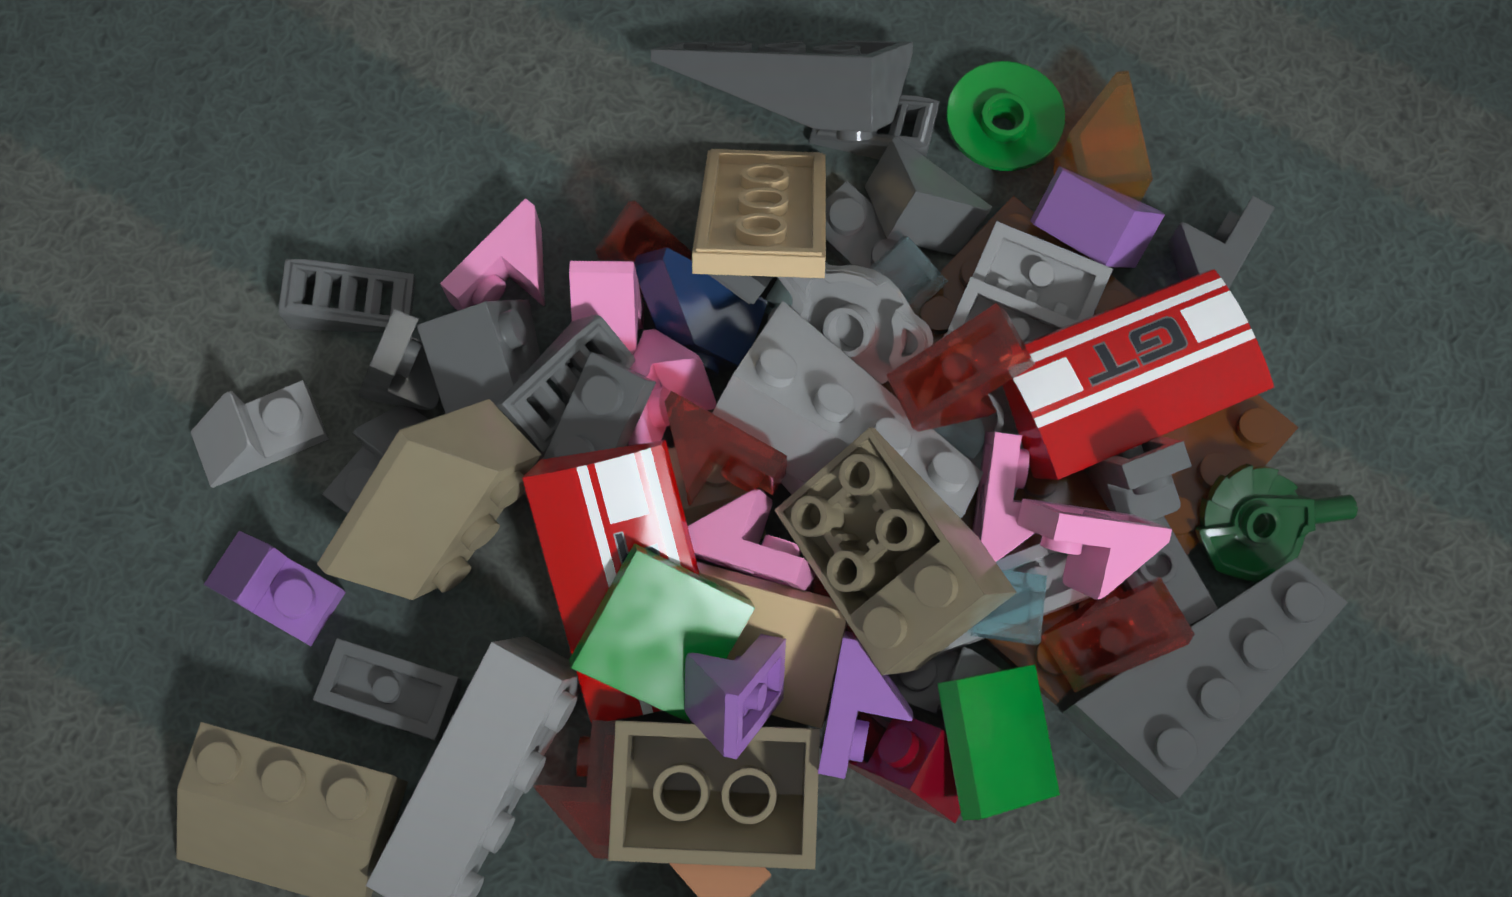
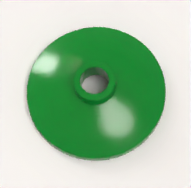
M998 61L972 69L957 82L948 100L946 121L953 142L967 158L989 169L1017 171L1038 164L1055 149L1064 130L1065 108L1057 88L1041 72L1025 64ZM997 118H1006L1011 121L1014 128L1012 130H1002L995 127L992 122Z

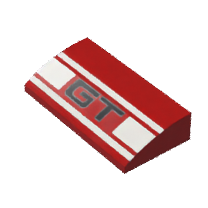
M1215 269L1204 271L993 356L1018 433L1022 435L1021 442L1023 448L1029 451V465L1033 477L1039 479L1059 480L1275 387L1258 341L1244 313Z
M666 440L541 459L522 477L571 654H573L634 543L700 575ZM576 671L591 723L663 711Z

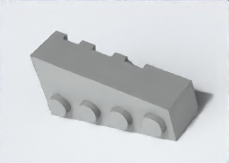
M784 301L781 302L733 373L706 423L791 476L804 482L811 479L869 427L875 428L960 518L965 514L984 473Z
M526 636L491 642L366 884L368 888L384 897H477L484 882V877L477 874L489 852L495 854L508 837L515 822V817L511 815L523 792L527 793L539 777L546 761L544 755L555 735L563 728L570 717L577 697L582 690L577 672L571 668L568 659Z

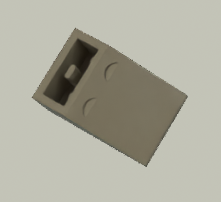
M869 427L775 509V512L882 676L918 670L1017 593L979 537L875 428Z

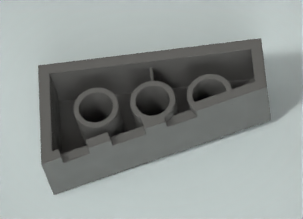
M1295 558L1072 705L1062 714L1161 804L1178 799L1348 602Z

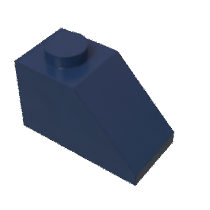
M667 247L637 255L634 264L638 282L656 329L696 353L701 358L708 377L715 378L718 377L719 372L736 370L754 344L768 301L759 297L754 304H748L710 275L692 274V260Z

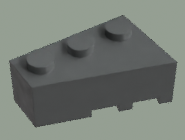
M529 300L485 301L417 325L446 414L490 399L496 405L541 356ZM531 395L526 400L546 423L551 416L538 400ZM546 449L544 452H541V456H540L539 459L536 461V463L534 464V466H535L541 459H543V457H544V455H545L547 449Z

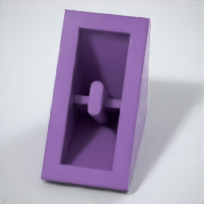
M1059 166L1030 221L1033 225L1100 264L1108 267L1135 268L1165 214L1158 209Z

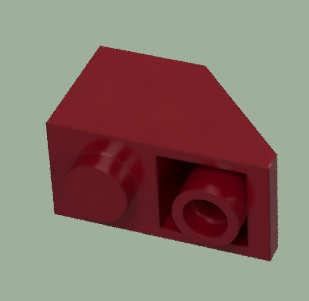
M858 711L857 719L870 723L863 761L849 760L848 767L911 804L956 823L961 812L946 732L914 718L912 721H906Z

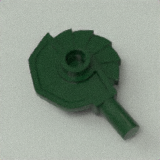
M1244 464L1232 470L1226 476L1220 474L1212 485L1207 499L1202 498L1200 504L1201 526H1196L1195 531L1204 554L1214 570L1258 583L1287 563L1298 558L1304 539L1309 532L1315 531V524L1354 519L1358 511L1355 498L1350 494L1318 499L1297 495L1295 490L1298 487L1289 479L1278 475L1279 469L1267 466L1253 467V465Z

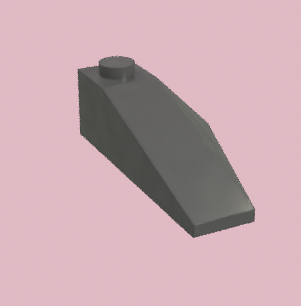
M838 40V44L813 47V52H806V45L803 44V41L759 45V51H752V43L747 41L675 42L650 49L651 62L813 129L836 130V138L839 140L862 141L871 139L872 132L893 122L913 55V42Z

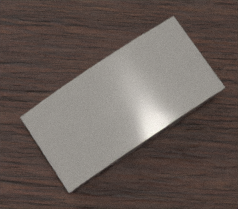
M996 221L975 272L967 284L948 331L944 334L911 411L981 469L986 431L1019 435L993 356L1093 316L1113 269ZM1015 488V490H1014V496H1015V494H1016L1018 488Z

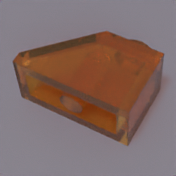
M1129 71L1116 72L1069 133L1061 157H1056L1054 160V175L1060 166L1141 202L1153 177Z

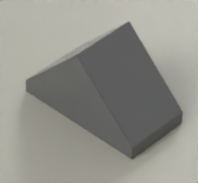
M897 136L891 140L865 184V189L887 239L955 256L972 239L992 208L991 205Z

